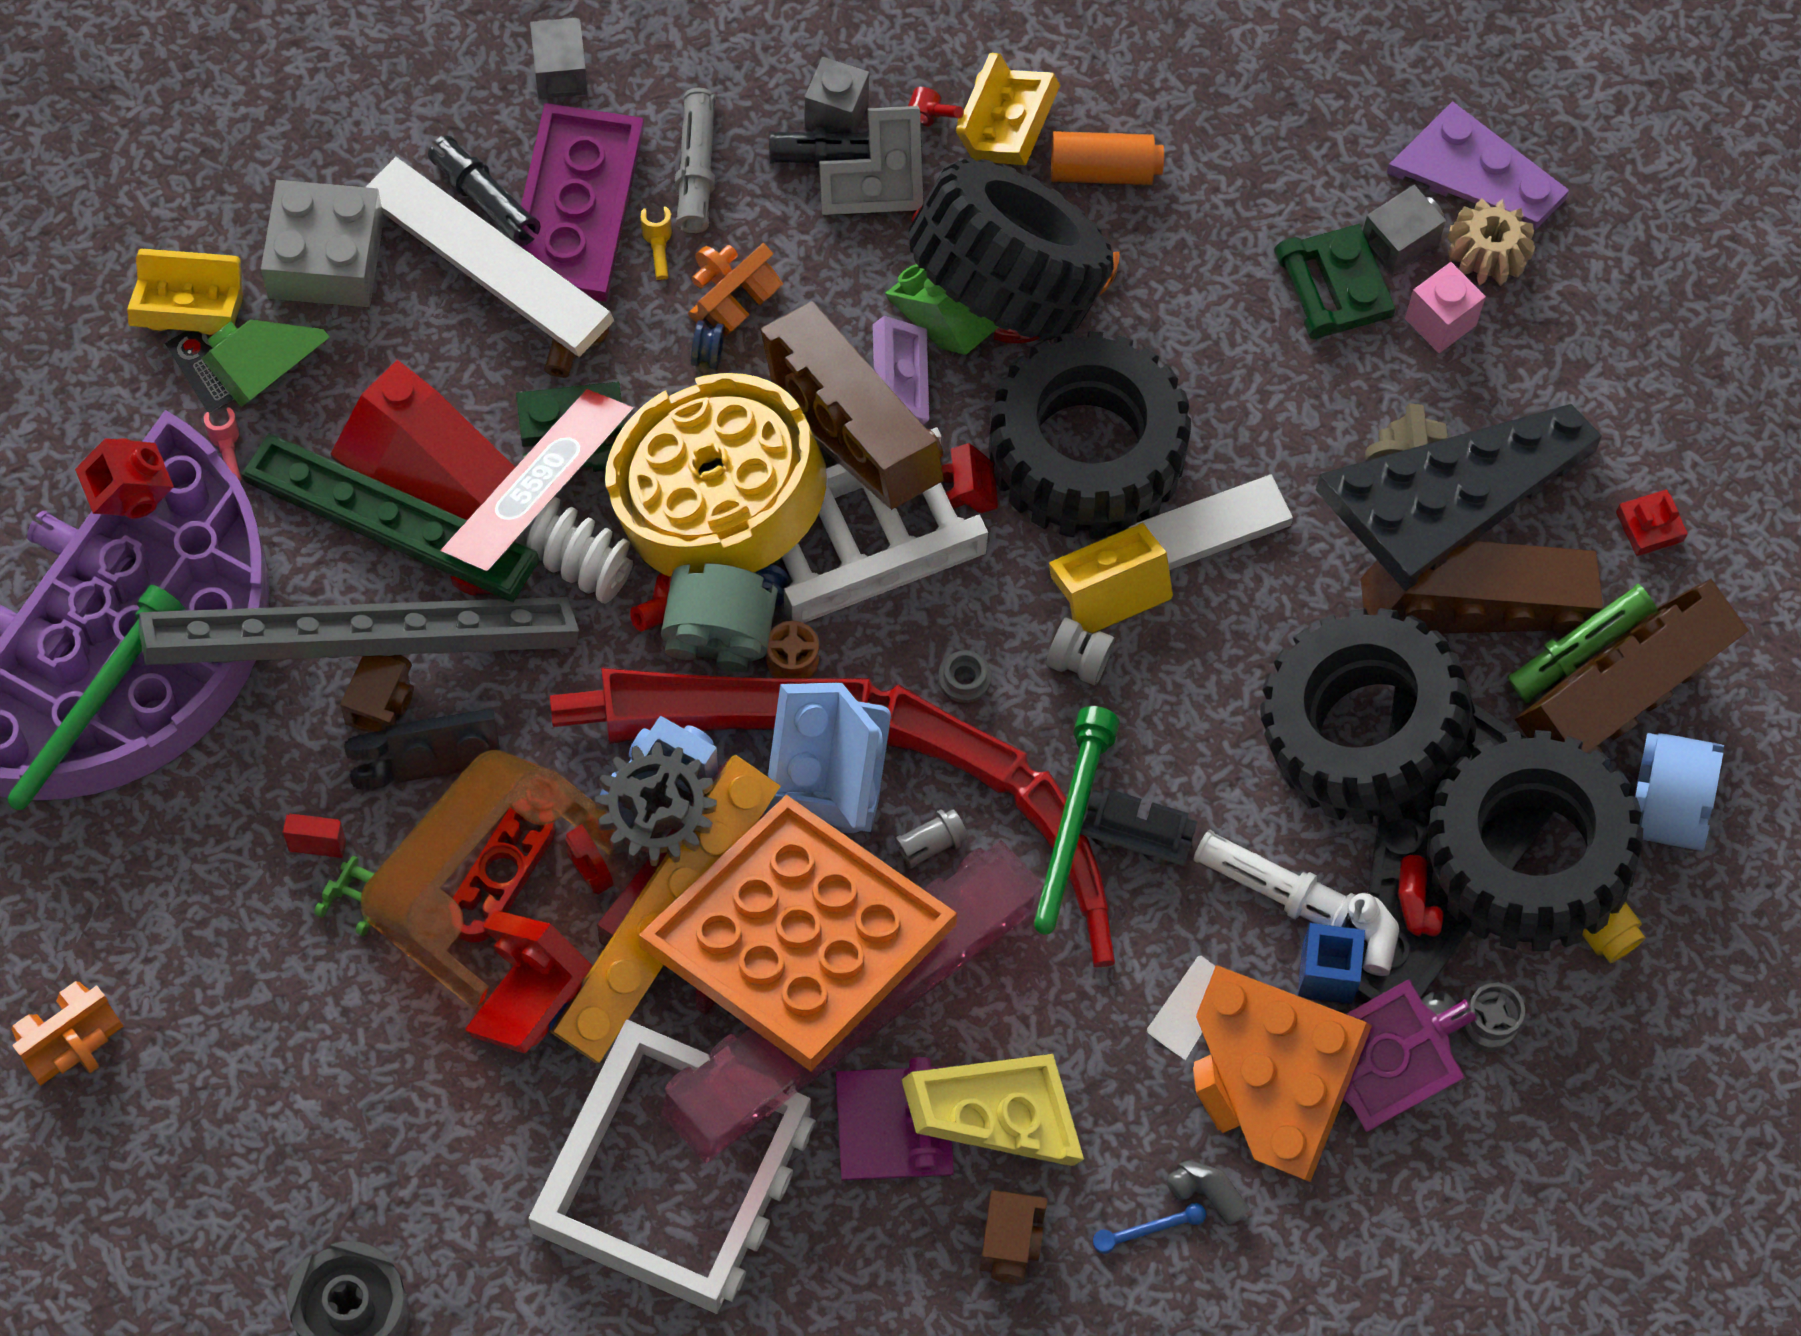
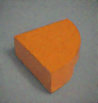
M1212 1055L1195 1061L1193 1072L1196 1094L1218 1131L1221 1130L1222 1133H1225L1240 1126Z

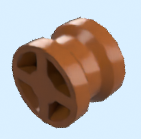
M794 620L782 622L771 630L766 663L767 669L773 678H812L819 665V641L814 630L807 624Z

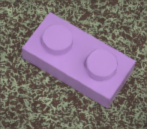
M883 316L873 324L874 371L923 425L929 421L927 329Z

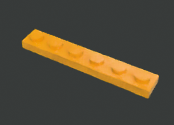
M734 755L729 759L714 782L713 789L705 796L717 800L716 812L702 814V816L712 822L710 834L696 831L695 834L700 842L699 849L694 852L685 845H682L680 847L679 862L674 863L667 853L583 980L580 991L570 1000L550 1030L553 1035L593 1062L600 1063L621 1031L626 1019H629L663 967L661 962L640 948L639 934L758 822L781 787L779 784L739 756Z

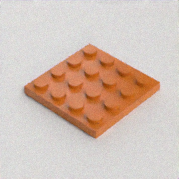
M785 795L639 934V944L641 949L809 1071H812L956 926L957 912L797 801Z

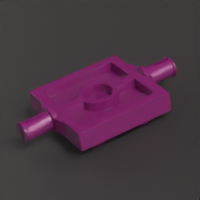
M1408 979L1347 1013L1349 1016L1372 1025L1343 1098L1344 1101L1353 1107L1366 1132L1466 1078L1451 1052L1450 1038L1448 1036L1477 1020L1473 1011L1454 1021L1452 1020L1457 1015L1471 1008L1466 999L1436 1015L1423 1003L1412 981Z

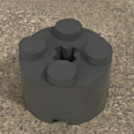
M341 1241L331 1244L330 1248L322 1250L314 1256L312 1254L301 1262L289 1284L287 1306L297 1336L406 1335L410 1320V1306L402 1279L387 1256L371 1245L356 1241ZM352 1299L358 1300L360 1307L357 1310L351 1309L348 1315H341L339 1306L348 1307Z

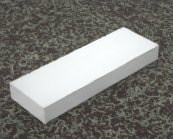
M1271 474L1146 519L1135 525L1140 523L1146 525L1167 552L1169 570L1289 527L1292 524L1293 517Z

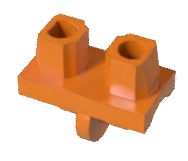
M763 242L732 270L729 264L738 257V253L732 246L727 245L719 253L711 247H702L695 255L700 270L692 276V281L700 289L710 281L717 285L697 302V305L687 314L696 323L698 320L703 321L706 318L714 327L717 323L724 324V335L727 337L750 315L731 295L742 286L761 306L783 285L774 269L767 263L774 253Z
M75 981L59 992L56 1002L61 1011L43 1022L38 1014H28L12 1026V1032L17 1041L12 1046L40 1086L59 1072L63 1074L78 1062L83 1065L88 1073L94 1072L99 1068V1065L91 1053L108 1042V1037L124 1027L97 985L89 990L80 982Z

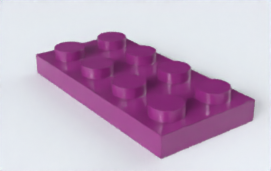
M544 103L521 206L540 222L541 228L537 235L526 225L523 226L534 240L528 245L520 247L593 300L607 302L644 132V118Z

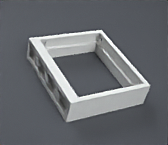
M626 1019L529 1216L531 1232L718 1314L724 1299L732 1302L737 1290L740 1291L746 1271L739 1268L747 1249L757 1251L765 1237L770 1220L764 1218L763 1215L771 1198L780 1201L786 1192L793 1174V1170L786 1167L794 1148L804 1151L809 1142V1135L816 1120L809 1117L811 1098ZM643 1055L784 1114L708 1278L565 1216Z

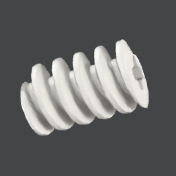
M554 496L517 537L516 542L537 551L540 561L543 560L544 567L553 573L561 570L562 579L569 583L578 581L579 589L585 593L590 594L596 591L597 600L606 604L617 595L631 573L633 560L626 557L630 542L623 538L613 548H610L611 530L605 528L595 538L592 537L595 520L588 517L578 527L574 526L578 510L570 507L559 517L556 514L560 506V499Z

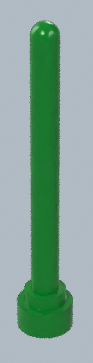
M149 585L137 602L139 609L135 613L138 619L9 793L8 804L11 808L23 810L30 804L142 652L138 629L140 612L186 611L185 607L175 597L160 587Z
M1088 706L1082 708L1077 715L1073 735L1080 750L1034 920L1036 931L1042 935H1048L1056 928L1100 755L1114 745L1120 721L1116 714L1106 708Z

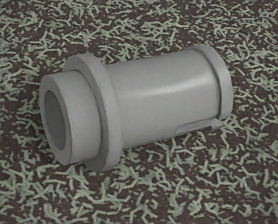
M954 809L947 813L939 810L936 812L937 818L902 836L895 837L896 845L898 847L901 846L898 850L910 869L950 847L954 850L961 848L960 842L967 839L968 834L962 820Z

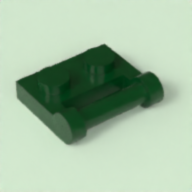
M1360 224L1306 239L1298 237L1289 238L1275 246L1274 253L1280 266L1286 267L1307 317L1304 321V326L1309 338L1318 339L1393 318L1396 308ZM1316 259L1337 311L1332 312L1325 309L1305 261Z

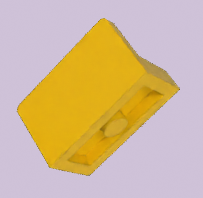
M1144 523L1135 525L1049 562L1051 578L1070 602L1072 620L1080 623L1083 630L1091 634L1169 601L1173 597L1167 552Z

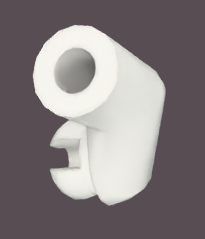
M1359 893L1350 900L1348 913L1354 926L1357 929L1365 930L1364 939L1368 942L1363 969L1368 973L1378 976L1389 975L1398 940L1399 925L1378 898L1368 893Z

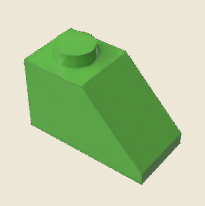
M250 319L237 329L232 321H230L207 340L213 349L201 359L242 407L330 337L324 329Z

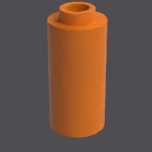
M1053 131L1051 182L1152 185L1154 175H1163L1164 145H1155L1154 134Z

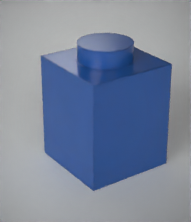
M1310 923L1302 944L1297 996L1352 1004L1361 982L1365 930Z

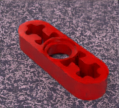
M533 798L522 799L508 809L451 899L448 907V917L453 932L460 939L475 943L491 937L482 926L495 910L508 912L552 842L555 835L554 817L551 809L544 802ZM533 816H538L542 830L541 832L531 830L526 835L522 846L523 852L529 854L525 856L515 847L521 836V827L518 821L520 819L530 821ZM505 840H508V841L510 842V844H508V843H503V842H504ZM500 858L512 860L518 867L515 877L505 883H497L489 879L486 871L494 860ZM479 884L489 894L482 907L486 920L484 922L474 920L468 926L465 925L462 910L464 908L474 910L482 898L481 890L475 888ZM493 896L501 897V899L496 901Z

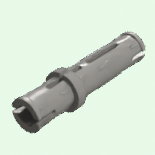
M692 88L684 94L680 170L675 174V188L679 191L676 226L681 227L682 231L688 233H700L709 227L710 193L715 189V175L711 171L716 95H711V91L705 88Z

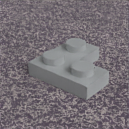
M919 106L868 108L870 159L819 161L822 215L918 210L923 205Z

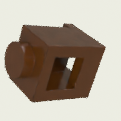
M402 655L362 656L340 703L345 725L369 733L386 730V726L397 724L395 715H404L414 692V686L410 684L408 676L412 667L411 661Z
M991 1190L980 1271L991 1272L992 1279L1003 1283L1020 1284L1025 1281L1028 1260L1039 1261L1043 1227L1032 1225L1033 1223L1043 1224L1048 1198Z

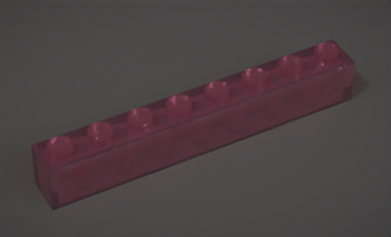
M1002 840L998 841L987 851H984L982 848L975 849L959 864L958 872L945 882L942 878H938L924 888L926 892L957 912L956 926L812 1071H809L750 1028L739 1038L731 1034L721 1040L709 1053V1060L695 1071L691 1067H687L676 1074L665 1087L667 1092L661 1115L705 1164L781 1107L797 1092L799 1093L1027 918L1037 909L1044 884Z

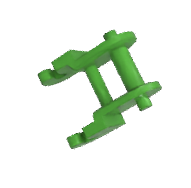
M352 856L348 863H342L341 870L343 872L337 882L329 880L322 892L323 902L316 905L314 914L322 918L326 915L336 896L342 897L343 894L365 903L366 908L363 911L364 921H360L356 927V933L365 936L380 910L377 902L383 889L388 890L390 887V882L387 881L389 872L382 870L379 875H376L359 867V858ZM353 877L372 885L367 895L348 887Z

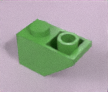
M917 264L904 270L898 277L899 282L885 293L888 300L916 326L926 328L927 336L939 348L966 355L998 328V326L994 325L993 321L985 317L980 318L969 311L968 307L960 302L956 303L945 294L946 291L939 285H934L926 277L925 269L919 268Z

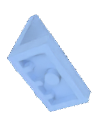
M843 683L780 684L768 777L781 786L777 793L825 791L853 828H864L868 809H871L875 802L874 765L875 759L880 758L883 750V737L880 728L873 722Z

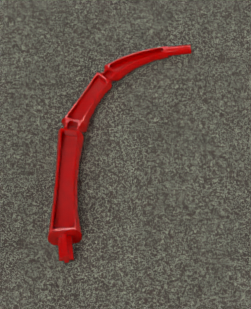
M601 667L603 690L549 695L553 727L606 722L608 743L614 744L635 740L643 728L651 730L659 716L666 718L683 729L690 725L701 731L727 729L774 730L780 684L843 683L856 701L882 705L890 710L891 721L887 741L888 746L913 750L942 760L972 775L997 793L1007 792L1015 797L1016 808L1041 832L1052 849L1055 845L1067 799L1049 771L1038 772L1031 769L1027 762L1026 752L959 720L899 684L891 690L881 691L873 686L870 678L729 677ZM1080 834L1069 879L1073 885L1081 914L1087 920L1093 966L1096 968L1112 966L1115 964L1107 913L1109 910L1103 882L1088 837Z

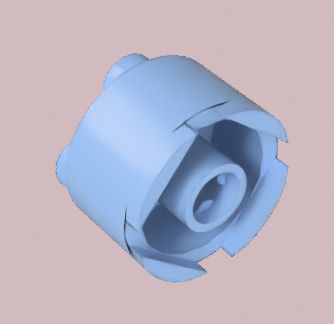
M1647 733L1635 795L1642 812L1639 826L1643 828V840L1704 851L1710 826L1708 825V819L1710 820L1711 811L1714 806L1724 745L1664 733H1658V735Z

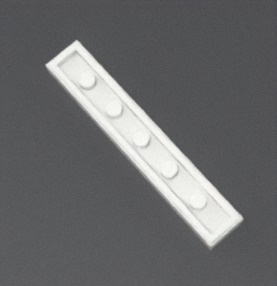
M395 157L366 186L367 188H378L383 214L578 357L614 322L609 310L399 158Z

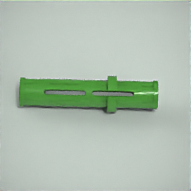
M1637 583L1633 586V589L1600 612L1594 614L1590 619L1556 642L1551 639L1543 645L1545 651L1514 673L1507 675V679L1521 699L1527 704L1534 696L1563 676L1566 678L1576 671L1575 668L1608 644L1614 642L1650 614L1656 613L1658 609L1644 588ZM1620 615H1623L1622 617H1620L1619 619H1617L1616 621H1614L1612 624H1610L1609 626H1607L1605 629H1603L1602 631H1600L1599 633H1597L1595 636H1593L1592 638H1590L1589 640H1587L1589 637H1591V636L1594 635L1596 632H1598L1599 630H1601L1602 628H1604L1606 625H1608L1609 623H1611L1613 620H1615L1616 618H1618ZM1575 647H1577V648H1576L1575 650H1573L1571 653H1569L1568 655H1565V654H1567L1568 652H1570L1572 649H1574ZM1555 663L1554 665H1552L1551 667H1549V668H1548L1547 670H1545L1544 672H1541V671H1543L1544 669H1546L1548 666H1550L1551 664Z

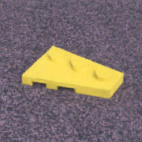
M1053 1054L915 1071L901 1079L917 1134L1068 1166H1075L1084 1160Z

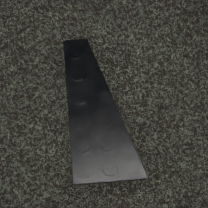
M1572 404L1321 473L1315 490L1406 592L1417 584L1419 575L1427 569L1436 570L1446 562L1448 554L1457 547H1467L1512 514L1516 504L1525 497L1531 500L1542 492L1544 483L1554 476L1562 477L1595 453L1602 435Z

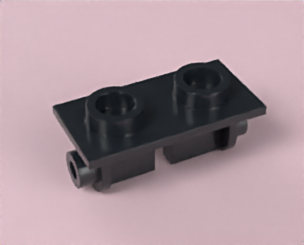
M1106 787L1104 792L1093 789L1087 808L1088 813L1081 828V835L1091 837L1094 843L1105 848L1119 849L1124 847L1143 853L1145 858L1157 864L1171 865L1176 863L1182 866L1185 865L1198 821L1188 818V812L1152 802L1147 820L1137 817L1141 798Z

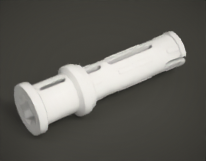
M1210 829L1203 836L1193 861L1200 862L1240 884L1285 905L1284 911L1293 919L1301 916L1316 924L1346 927L1350 920L1348 904L1355 894L1350 893L1345 896L1317 882V875L1311 872L1308 874L1303 872L1299 876L1215 834Z

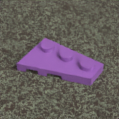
M1453 101L1389 163L1387 174L1402 180L1406 176L1430 186L1429 190L1443 196H1447L1450 193L1475 204L1483 198L1490 207H1495L1497 202L1503 198L1506 206L1505 210L1509 212L1522 207L1523 218L1521 222L1533 223L1534 231L1566 200L1569 192L1566 187Z

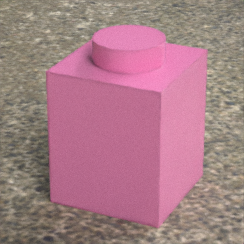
M1449 262L1413 289L1405 320L1438 353H1441L1477 325L1486 296L1452 262Z

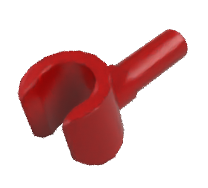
M927 87L915 88L908 106H919L921 113L920 123L927 127L934 123L935 117L960 119L964 114L961 106L941 104L942 98L939 93Z

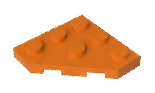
M1216 965L1196 1018L1253 1158L1263 1164L1311 1182L1372 1025Z

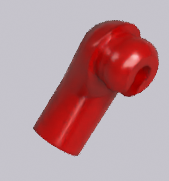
M660 573L656 579L652 600L631 608L630 618L633 626L638 631L642 632L663 623L671 576Z
M1409 855L1401 860L1398 895L1406 927L1412 934L1418 937L1421 936V933L1434 937L1441 932L1443 911L1437 906H1425L1428 862L1421 856Z

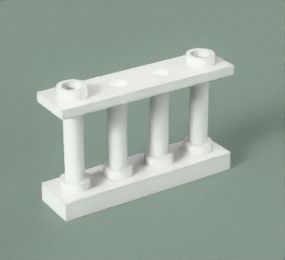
M938 428L931 429L941 443V434ZM840 464L826 469V492L819 516L839 556L841 565L839 568L821 575L812 573L797 543L788 553L782 556L793 581L789 587L784 588V611L789 621L794 620L806 623L986 554L988 531L980 514L966 520L957 517L942 484L939 483L923 492L939 527L936 531L918 538L909 536L896 508L891 510ZM860 488H864L890 543L887 550L871 556L860 554L835 501L836 497Z

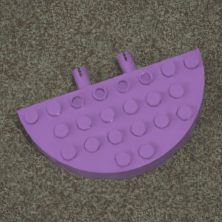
M167 410L162 413L142 441L156 443L174 486L157 504L156 509L152 513L142 518L131 519L127 516L93 514L91 511L80 528L76 529L44 510L36 515L37 520L43 522L42 526L35 521H32L29 526L27 539L59 555V557L18 613L0 604V797L8 798L11 790L138 619L135 613L139 609L137 602L149 585L160 587L171 594L185 607L186 611L269 608V575L265 551L249 499L235 473L231 472L227 464L218 455L217 450L206 438ZM142 650L33 800L69 799L100 793L146 776L176 759L198 742L220 720L240 693L249 678L256 660L227 663L201 662L178 663L174 665H145Z

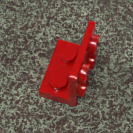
M495 910L482 928L497 941L493 946L497 954L514 966L470 1021L465 1030L475 1039L526 1053L545 1037L549 1029V1023L561 1007L578 994L582 987V980L593 965L550 923Z

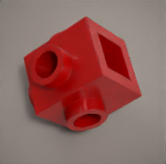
M105 438L75 468L93 514L127 516L131 519L142 518L152 513L156 509L157 504L174 488L156 443L130 441L127 438Z

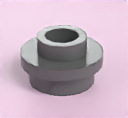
M968 650L955 652L946 657L940 665L938 672L939 686L942 692L953 701L960 703L977 701L987 693L991 685L992 673L990 666L982 656ZM961 672H967L975 680L971 684L965 685L958 683L955 680V676Z

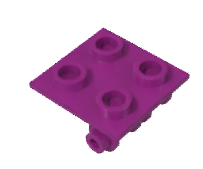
M916 1057L909 1060V1068L836 1071L841 1181L954 1175L952 1141L916 1133L901 1080L911 1072L946 1068L947 1066L931 1067L930 1058Z

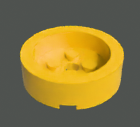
M719 373L695 378L697 385L683 389L668 396L665 390L644 404L629 419L618 434L610 451L606 466V488L609 492L614 512L639 556L655 570L664 575L672 576L674 569L690 564L688 574L703 573L706 563L733 566L754 573L769 566L788 553L805 536L815 522L824 501L827 485L824 458L800 406L788 392L778 385L756 376L737 373ZM716 458L722 459L723 467L718 465L713 470L703 472L701 475L699 474V468L703 463L711 462Z

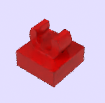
M970 443L951 448L952 464H944L941 467L944 482L951 483L954 481V487L950 491L945 492L952 507L958 508L966 503L978 513L998 509L994 463Z
M1667 489L1621 503L1616 510V514L1636 557L1682 543L1688 535L1679 516L1678 508Z

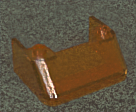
M501 750L486 751L473 760L365 884L360 902L362 914L370 925L476 1011L483 1005L489 986L446 952L458 938L463 924L460 907L440 889L446 880L510 807L524 819L534 824H550L561 817L565 818L574 827L582 824L593 842L610 855L615 850L610 846V838L615 830L600 831L598 827V819L607 814V812L596 809L595 803L559 773Z

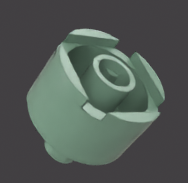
M705 563L703 573L688 574L690 564L674 569L661 630V637L666 642L665 653L668 656L680 660H693L696 656L717 659L716 666L723 670L745 672L748 670L750 661L759 660L767 654L778 592L774 585L767 591L762 588L764 578L760 575L741 568L721 564Z

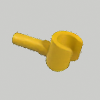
M665 206L664 220L659 223H652L647 220L646 208H644L640 216L643 238L651 244V249L653 250L656 280L668 279L665 249L666 242L672 235L670 210Z

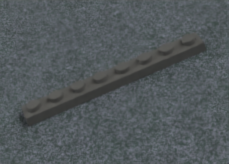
M568 597L515 599L514 603L506 599L140 612L138 628L145 665H174L178 663L201 662L227 663L232 661L340 658L375 655L393 656L425 653L445 654L474 651L497 652L501 650L524 649L548 650L577 647L579 634Z

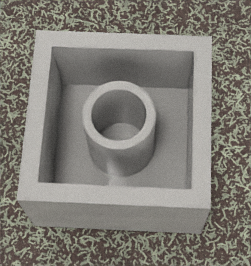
M276 180L261 265L268 299L370 307L384 222L378 188Z

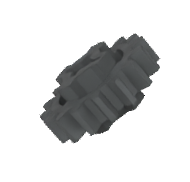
M655 742L652 755L644 756L642 750L636 745L632 747V761L627 764L617 756L612 760V767L616 777L603 774L600 777L599 786L609 792V794L595 797V808L608 811L607 814L598 819V827L600 831L615 830L610 838V846L616 849L624 843L628 844V860L632 862L639 857L641 851L649 853L651 866H657L660 853L665 852L668 853L674 863L679 862L680 847L682 845H685L694 852L699 849L700 842L695 834L696 831L710 834L712 822L702 816V814L716 812L717 800L703 797V795L713 789L712 778L697 779L702 763L697 759L690 762L687 766L683 764V748L677 747L671 757L663 755L661 743ZM658 771L656 775L642 780L634 778L643 772ZM679 779L689 789L693 799V807L689 805V801L680 798L677 790ZM665 786V806L659 807L655 814L652 813L649 821L646 823L647 801L652 802L656 795H660L662 788ZM618 802L623 803L624 808L632 811L635 818L632 830L622 819ZM669 828L678 831L668 837L653 838L656 833Z

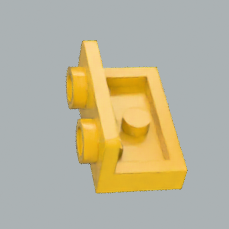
M990 53L982 71L976 77L975 87L964 109L962 118L957 121L956 133L971 158L976 162L985 159L1001 164H1027L1061 86L1054 73L1010 70L1000 53Z
M154 249L138 250L136 256L138 280L127 308L129 326L148 327L156 331L167 329L199 331L203 334L213 335L230 321L235 325L243 299L241 260L238 256Z

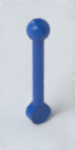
M1191 1203L1185 1208L1184 1212L1116 1233H1112L1109 1230H1100L1094 1235L1093 1246L1097 1252L1108 1254L1112 1252L1115 1244L1187 1222L1192 1225H1199L1206 1219V1210L1199 1203Z

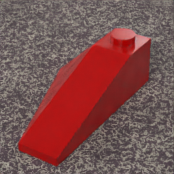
M398 359L361 394L330 453L336 462L465 520H468L516 468L437 390Z

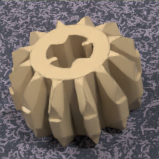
M1483 198L1476 203L1474 209L1464 206L1448 233L1449 243L1451 244L1448 252L1450 256L1449 261L1461 262L1459 270L1464 275L1473 271L1478 273L1477 281L1479 286L1487 280L1488 276H1492L1499 286L1507 281L1508 275L1518 278L1524 272L1526 262L1532 258L1534 253V241L1531 240L1534 234L1533 223L1521 222L1523 218L1522 207L1511 212L1505 210L1506 206L1503 198L1497 202L1495 207H1490Z

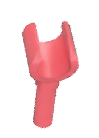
M227 407L229 421L222 426L212 425L209 412H206L204 424L211 443L219 447L223 461L241 481L234 451V443L239 437V428L233 410Z

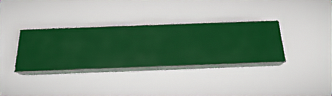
M268 433L241 473L246 483L513 603L540 561L537 551L517 542H513L488 571L446 554L440 550L467 520L271 433Z

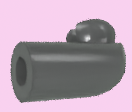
M1188 1160L1177 1165L1178 1170L1172 1172L1167 1177V1186L1176 1198L1181 1200L1189 1199L1194 1192L1207 1196L1227 1225L1240 1219L1250 1209L1226 1174L1217 1168Z

